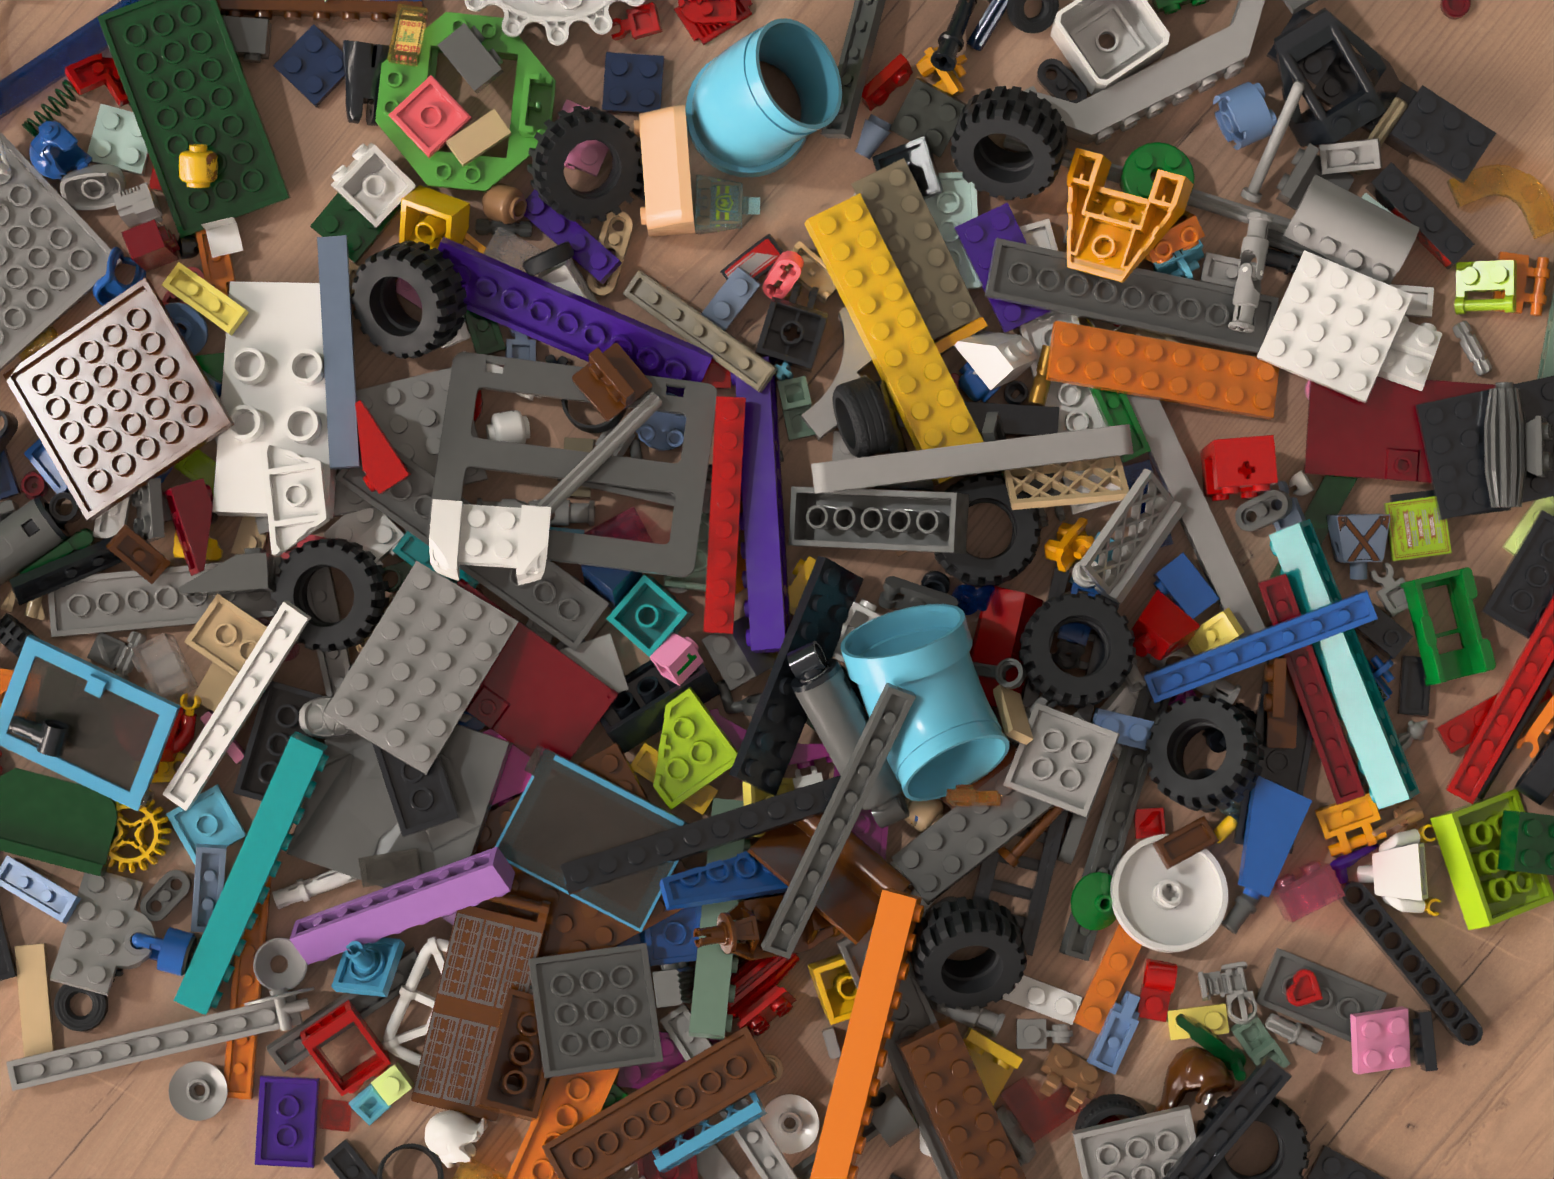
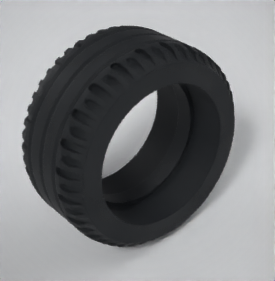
M861 377L836 386L832 397L834 414L842 439L850 453L857 458L888 450L893 441L892 423L887 405L876 383L867 377Z
M1121 1094L1103 1095L1090 1101L1083 1108L1076 1121L1075 1130L1096 1126L1102 1119L1111 1115L1136 1117L1145 1115L1147 1112L1140 1103L1128 1096Z

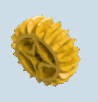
M143 797L139 811L143 812L146 816L136 822H131L121 814V811L129 809V807L115 801L118 812L117 827L119 833L111 844L109 852L111 858L108 861V867H114L119 862L118 871L124 872L127 864H129L130 873H136L137 863L145 871L148 870L147 860L153 865L158 863V859L154 855L155 853L165 856L166 851L160 848V845H170L171 841L164 839L163 834L172 833V829H163L162 824L167 823L169 819L168 817L159 819L158 815L163 812V807L160 806L152 810L155 804L154 799H149L144 805L145 798ZM152 823L154 837L151 846L148 847V843L144 838V832L150 826L149 824ZM127 826L129 828L138 827L134 833L137 841H134L133 838L124 840L129 833ZM127 844H131L135 849H139L142 855L130 858L121 855L117 850Z

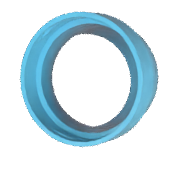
M776 19L746 35L707 63L692 82L686 101V120L689 135L695 148L713 167L737 177H760L783 168L796 157L808 135L829 125L837 116L842 101V84L836 62L825 43L814 31L792 19ZM759 61L775 66L791 80L800 99V122L786 114L774 101L763 80Z
M919 605L881 615L851 631L843 639L840 646L848 676L853 682L857 683L869 718L886 682L911 691L916 696L886 758L897 781L901 784L904 795L913 801L938 799L970 786L991 772L1004 759L1009 750V741L1006 735L1002 733L1001 726L984 693L969 651L972 647V638L965 613L961 608L953 605Z

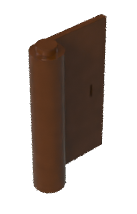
M823 814L767 831L748 850V853L789 887ZM851 831L814 909L856 945L873 928L882 890L889 888L911 894L913 891L909 887L912 882Z

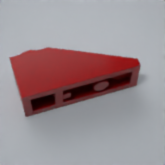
M359 400L355 403L362 467L366 473L363 480L371 492L377 490L379 494H383L411 476V474L365 403Z

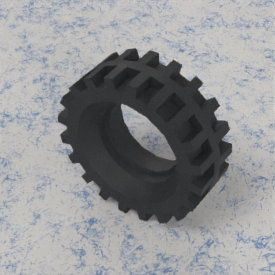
M574 106V112L567 113L565 110L557 112L559 119L555 122L550 119L544 122L547 129L543 134L536 132L534 138L538 140L536 149L529 148L528 152L533 157L532 164H527L528 172L533 175V180L530 183L538 191V197L568 220L575 222L578 219L584 224H591V219L596 218L603 222L607 220L606 214L613 212L615 215L621 213L619 205L624 201L631 204L634 199L629 194L633 188L640 190L642 183L637 180L638 173H643V165L640 163L642 151L637 145V142L640 140L636 134L629 130L630 127L611 113L601 111L593 106H590L589 109ZM586 140H597L609 148L612 156V169L608 178L600 187L592 191L580 192L572 189L567 184L564 176V163L569 152L577 144Z

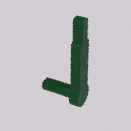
M1179 1014L1175 1018L1177 1025L1187 1031L1192 1040L1222 1060L1228 1070L1233 1071L1237 1081L1245 1080L1244 1066L1246 1058L1242 1050L1231 1047L1202 1024H1195L1183 1014Z

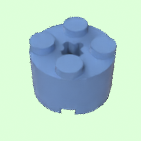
M1250 82L1243 83L1215 96L1213 99V105L1216 103L1219 105V111L1214 112L1219 128L1228 142L1234 140L1236 145L1233 148L1236 150L1270 136L1273 127L1277 123L1275 113L1272 109H1268L1264 100V89L1258 82L1255 84Z

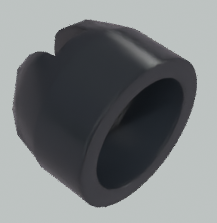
M194 236L178 237L181 259H191L199 254L197 238Z
M1011 381L1004 389V399L1008 404L1020 405L1028 396V388L1021 381ZM1018 389L1021 393L1013 399L1011 396Z

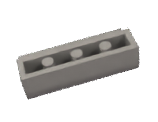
M1315 174L1283 235L1346 268L1390 285L1407 258L1420 228Z

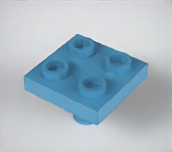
M386 937L381 938L375 943L364 945L358 941L350 942L346 946L348 950H345L342 954L331 987L336 992L388 997L405 943L401 939Z

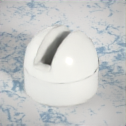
M1303 470L1294 474L1289 481V488L1294 485L1297 486L1298 489L1293 492L1297 496L1307 495L1314 490L1312 483Z

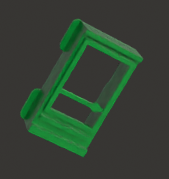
M1469 567L1400 584L1405 592L1426 675V679H1424L1426 686L1495 669L1496 662L1491 643L1488 639L1482 638L1473 603V599L1477 597L1478 592L1473 572ZM1447 585L1457 629L1435 634L1423 590ZM1459 633L1462 649L1439 654L1436 638Z

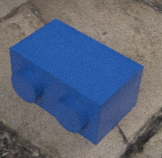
M1184 552L1153 575L1156 579L1153 583L1155 588L1165 596L1168 595L1174 604L1192 619L1219 600V597Z

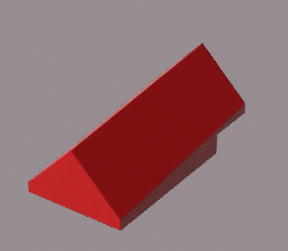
M987 586L970 649L972 661L997 666L1002 660L1013 658L1023 664L1019 660L1021 634L1024 632L1025 625L1033 613L1042 606L1043 600L1024 592L997 586ZM1012 667L1006 672L1007 682L1014 681L1018 676L1017 667ZM978 676L990 706L998 708L993 689L999 683L996 679ZM1024 682L1019 687L1011 690L1022 694Z

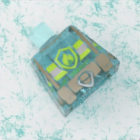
M696 175V234L742 228L743 214L760 215V197H743V183Z

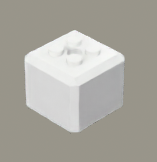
M1075 0L1057 12L1050 36L1091 95H1094L1138 73L1159 59L1168 45L1170 33L1147 0ZM1103 34H1109L1114 38L1115 45L1112 48L1105 49L1100 46L1099 37Z

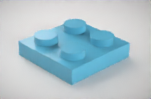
M219 784L199 794L189 810L185 811L181 807H177L166 813L194 865L197 844L226 845L228 847L247 836Z

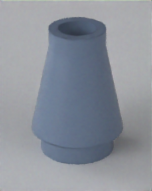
M871 114L868 120L865 119L855 152L871 159L874 152L891 133L889 132L891 124Z

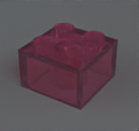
M1313 860L1299 867L1300 873L1296 875L1287 873L1277 878L1271 894L1284 920L1294 922L1346 896L1329 863Z

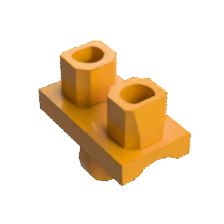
M931 46L924 51L926 55L916 64L921 75L928 77L937 71L941 80L933 86L950 95H960L966 91L953 71L955 70L959 78L967 74L962 67V64L968 60L965 54L956 57L957 64L952 71H942L935 68L930 61L932 54L937 51L938 47L933 48Z
M1080 517L1074 525L1062 523L1057 532L1058 541L1049 539L1044 545L1045 558L1057 561L1058 571L1067 572L1076 559L1084 557L1095 541L1094 537L1088 536L1085 531L1088 519Z

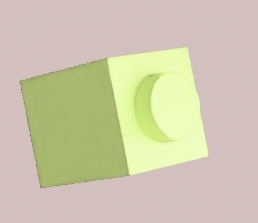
M398 1062L371 1082L388 1106L414 1087V1082Z

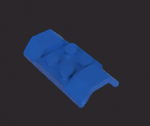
M702 905L684 908L618 944L617 947L647 943L650 966L696 961L698 947L695 945L694 940H698L699 937H693V932L695 928H700Z

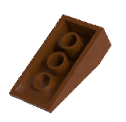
M508 988L474 1107L533 1121L537 1119L547 1078L544 1079L533 994Z

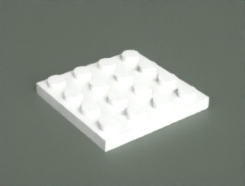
M1304 250L1258 352L1257 359L1366 404L1413 299V295Z

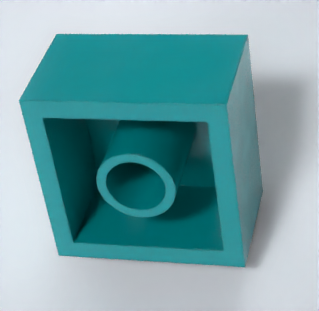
M644 574L606 619L650 657L673 632L678 634L694 613L652 576Z

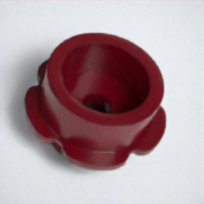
M35 471L25 474L20 482L21 492L25 493L28 499L32 500L38 495L44 497L48 493L49 487L46 480L40 473L38 474ZM33 483H37V488L32 487Z

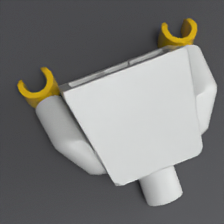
M1427 824L1421 826L1418 830L1412 829L1398 832L1380 844L1379 852L1372 854L1373 865L1358 866V882L1374 883L1375 895L1382 896L1386 904L1400 912H1425L1438 916L1440 912L1430 910L1431 903L1441 901L1434 897H1428L1424 843H1429L1436 839V837L1429 839L1424 834L1425 829L1433 826Z

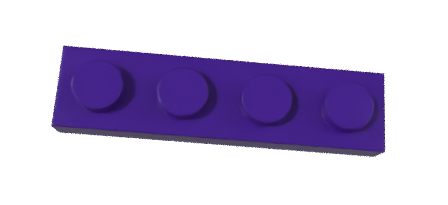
M534 190L525 199L527 208L524 217L532 222L534 226L556 245L569 242L574 251V256L571 258L603 285L622 262L577 222L568 220L549 207L538 197V191Z

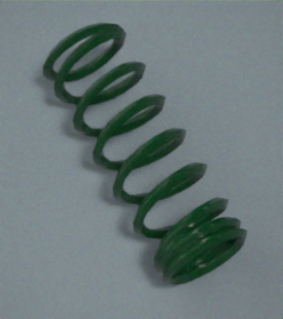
M64 79L62 85L70 96L59 89H55V93L63 104L51 96H48V100L55 110L46 104H41L42 109L49 118L38 111H34V115L41 124L44 122L40 117L46 121H54L46 108L55 115L62 116L54 102L65 109H69L68 104L60 94L76 102V98L68 87L76 93L77 91L68 80ZM27 118V122L24 121L22 126L33 137H36L39 132L33 124L37 127L40 125L34 120Z

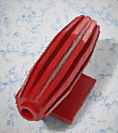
M798 953L792 954L790 959L782 956L752 961L744 959L738 964L737 973H731L730 985H736L734 1003L728 1002L727 1014L733 1015L732 1020L737 1017L740 1018V1021L737 1023L740 1029L747 1026L752 1035L759 1036L770 1027L769 1023L777 1016L781 1018L792 1010V1004L797 1000L784 987H778L777 985L800 960L797 955Z

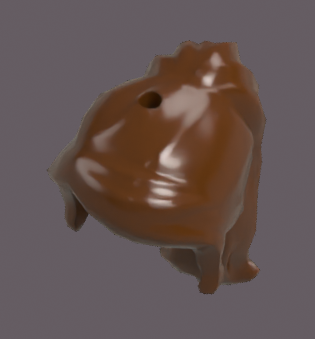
M1197 1046L1187 1047L1178 1052L1168 1066L1162 1099L1153 1112L1177 1107L1184 1099L1186 1093L1199 1091L1195 1098L1197 1104L1202 1102V1097L1208 1092L1203 1098V1103L1207 1106L1209 1100L1216 1092L1231 1091L1235 1086V1079L1222 1060L1207 1055L1203 1048Z

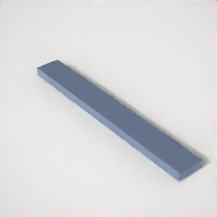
M346 235L317 237L329 465L331 470L360 468L359 433L355 407L357 393L348 237Z

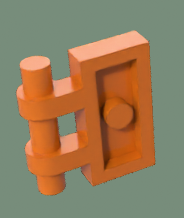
M1499 252L1498 260L1517 261L1516 311L1513 314H1521L1523 303L1531 304L1530 315L1542 316L1543 305H1546L1547 296L1545 295L1546 280L1550 279L1551 271L1548 269L1549 258L1538 257L1536 268L1528 267L1529 255ZM1527 278L1535 279L1533 294L1525 293ZM1493 291L1492 299L1505 297V291ZM1492 310V311L1505 312V310Z

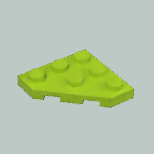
M691 687L669 701L665 706L664 723L653 787L670 810L730 769L738 754L735 746Z

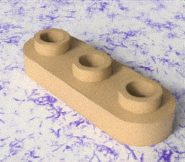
M624 211L618 215H615L613 212L609 213L606 216L607 220L604 221L598 242L606 249L614 250L616 257L622 264L607 279L608 283L605 287H599L597 280L591 274H588V287L597 296H608L617 286L633 231L632 219ZM616 222H622L624 228L622 231H615L613 225Z

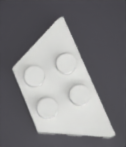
M264 442L260 443L271 551L273 556H280L330 521L324 464L319 460L277 448Z

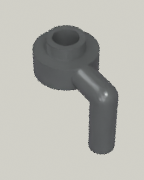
M720 680L716 683L721 692L719 695L727 714L744 712L745 715L753 717L762 693H756L744 698L742 701L734 702L725 680Z

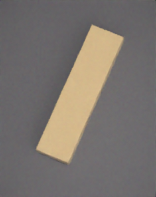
M46 943L15 946L24 1057L54 1051L55 1043Z

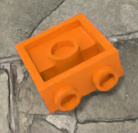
M1185 210L1184 214L1145 258L1152 263L1157 262V264H1161L1170 260L1173 257L1172 253L1180 249L1188 250L1198 245V240L1205 237V234L1196 215Z

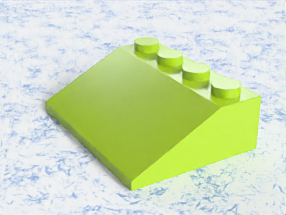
M1516 789L1430 818L1468 930L1495 925L1554 901V894L1547 875L1497 869L1503 810L1525 812Z

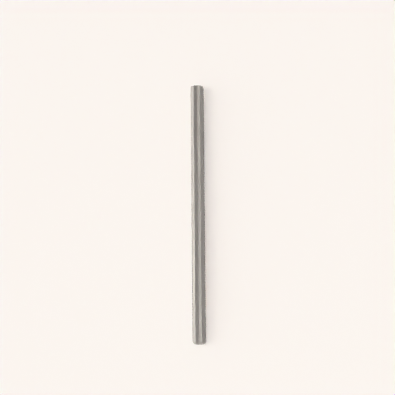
M1006 134L1003 143L1005 148L1020 153L1030 151L1028 146L1021 140ZM1066 149L1061 163L1062 166L1070 168L1074 151ZM1111 164L1107 180L1120 184L1123 167ZM1150 175L1152 181L1154 182L1155 177ZM1195 189L1192 190L1187 205L1249 224L1247 214L1250 212L1268 214L1273 217V222L1269 224V229L1283 234L1291 219Z

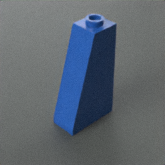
M1255 776L1252 782L1256 785L1250 792L1238 885L1244 887V894L1259 900L1261 896L1269 898L1313 800L1261 776Z

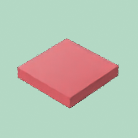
M432 75L389 114V117L429 159L446 144L448 139L456 135L472 120V117Z

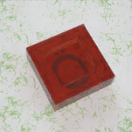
M324 1098L320 1129L349 1132L352 1118L350 1101Z

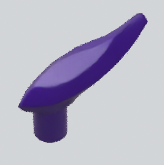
M1379 844L1364 847L1333 860L1328 868L1335 870L1337 883L1349 882L1347 868L1354 865L1362 857L1373 852L1379 847Z

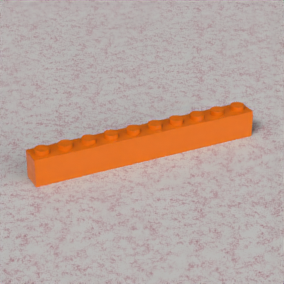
M889 888L882 890L810 1179H857L859 1167L855 1166L857 1155H862L865 1147L866 1137H862L865 1125L869 1126L873 1116V1108L869 1107L872 1096L876 1097L880 1088L881 1080L877 1079L879 1067L883 1068L887 1060L888 1051L884 1050L886 1039H891L894 1032L895 1022L891 1020L894 1009L898 1010L901 1004L902 992H899L901 980L905 981L909 972L910 964L906 963L908 952H913L916 944L917 935L913 934L916 922L920 923L923 916L924 905H920L922 897Z

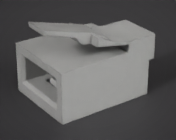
M147 182L140 184L139 187L135 186L136 189L132 187L133 191L129 188V192L126 189L125 192L122 191V194L120 192L112 194L120 218L128 227L143 224L153 219L159 224L163 221L161 217L163 213L157 196Z

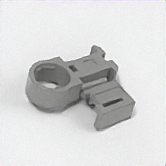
M1246 962L1225 964L1221 967V974L1220 971L1204 974L1203 971L1198 972L1203 1001L1211 1000V996L1220 995L1221 998H1224L1226 995L1227 1013L1234 1023L1245 1025L1255 1018L1257 1003L1254 999L1253 991L1247 990L1243 970L1247 968ZM1236 1000L1239 1001L1242 1019L1236 1017L1231 1011L1233 1002ZM1245 1000H1247L1253 1008V1012L1250 1017H1248Z

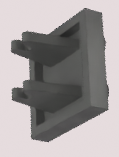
M154 478L131 494L132 506L136 507L137 518L133 522V530L148 543L164 538V522L172 521L165 497L162 496L161 478Z

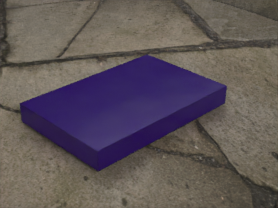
M260 1076L255 1165L315 1167L320 1078Z

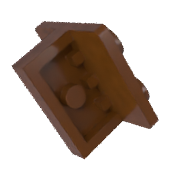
M614 343L603 353L597 347L588 354L589 363L572 376V381L607 422L611 421L652 389V383L618 343Z

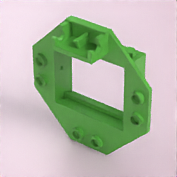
M445 12L423 30L416 65L392 62V56L382 63L375 121L427 186L481 192L488 191L530 157L528 154L529 148L536 149L538 140L534 138L536 132L543 134L547 129L544 122L548 119L553 120L556 80H554L519 36L508 37L502 31L504 18ZM465 23L469 29L475 26L485 40L481 44L488 52L493 48L501 59L517 61L507 158L479 156L463 167L453 152L437 151L429 159L389 117V114L430 75L436 79L438 53H443L437 45Z

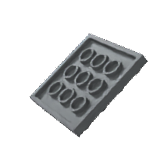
M647 943L528 960L544 1079L663 1061Z

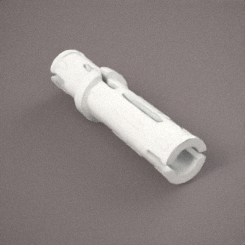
M331 870L313 878L296 880L297 883L273 891L272 894L278 909H282L302 900L304 902L310 901V897L360 879Z

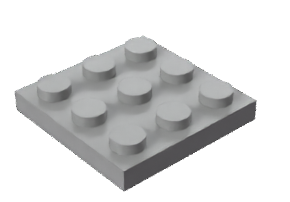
M1035 702L1028 720L1034 739L1027 745L1019 743L1003 786L1088 818L1120 734Z

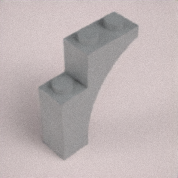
M846 307L838 313L844 345L839 371L832 385L822 398L801 415V419L810 429L811 427L816 435L814 436L818 441L838 426L832 401L836 386L861 378L858 373L873 362Z

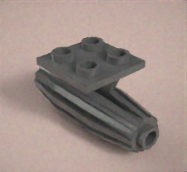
M1514 382L1495 383V388L1489 389L1484 422L1485 475L1491 507L1493 508L1522 507L1527 471L1542 478L1548 477V471H1553V453L1548 452V441H1553L1552 423L1549 424L1547 418L1543 416H1535V419L1526 423L1520 388H1514Z

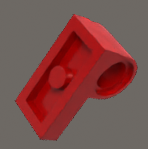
M1146 958L1139 995L1140 1000L1137 1006V1012L1140 1013L1138 1017L1166 1022L1170 996L1174 991L1178 966L1175 963Z

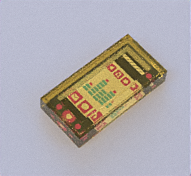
M398 4L387 57L389 63L418 66L429 13L427 8Z

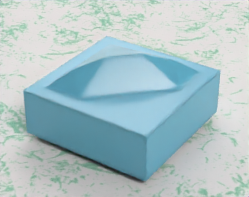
M371 1083L349 1102L350 1107L369 1126L391 1107V1105L388 1106Z

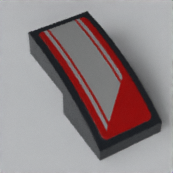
M768 234L720 272L728 280L735 269L740 266L758 280L769 272L784 251L771 234Z

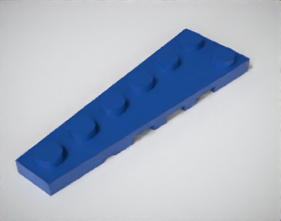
M747 851L739 853L736 857L714 861L703 867H696L662 878L659 883L666 910L785 893L788 889L786 884Z

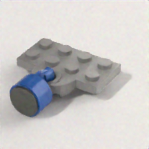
M106 872L105 876L84 873L77 894L81 900L68 921L50 980L108 996L117 968H137L147 959L157 961V970L183 976L195 953L197 937H195L194 933L172 927L168 928L164 939L156 937L152 923L144 914L136 911L144 887L143 882Z

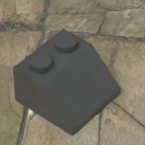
M746 616L734 621L733 634L712 633L701 639L730 691L773 668L777 658L776 652L755 653L751 651V646H747L746 629H750L749 617Z

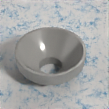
M274 938L265 942L257 950L253 961V969L257 980L270 990L287 987L288 991L295 988L304 979L308 965L287 938ZM277 955L284 956L288 961V967L282 973H275L270 967L272 958Z

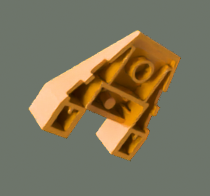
M1076 148L1067 174V267L1123 283L1184 214L1194 184L1186 176L1158 169L1148 199L1105 188V182L1112 163L1102 154Z

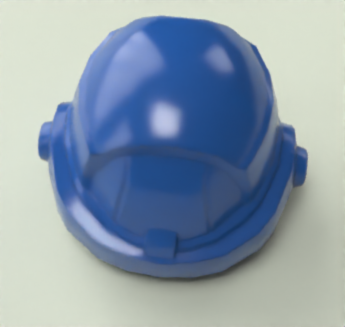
M55 120L45 121L38 127L39 134L30 143L29 155L34 168L39 173L51 179H62V176L66 175L70 170L74 171L88 167L92 157L77 145L78 140L61 123Z

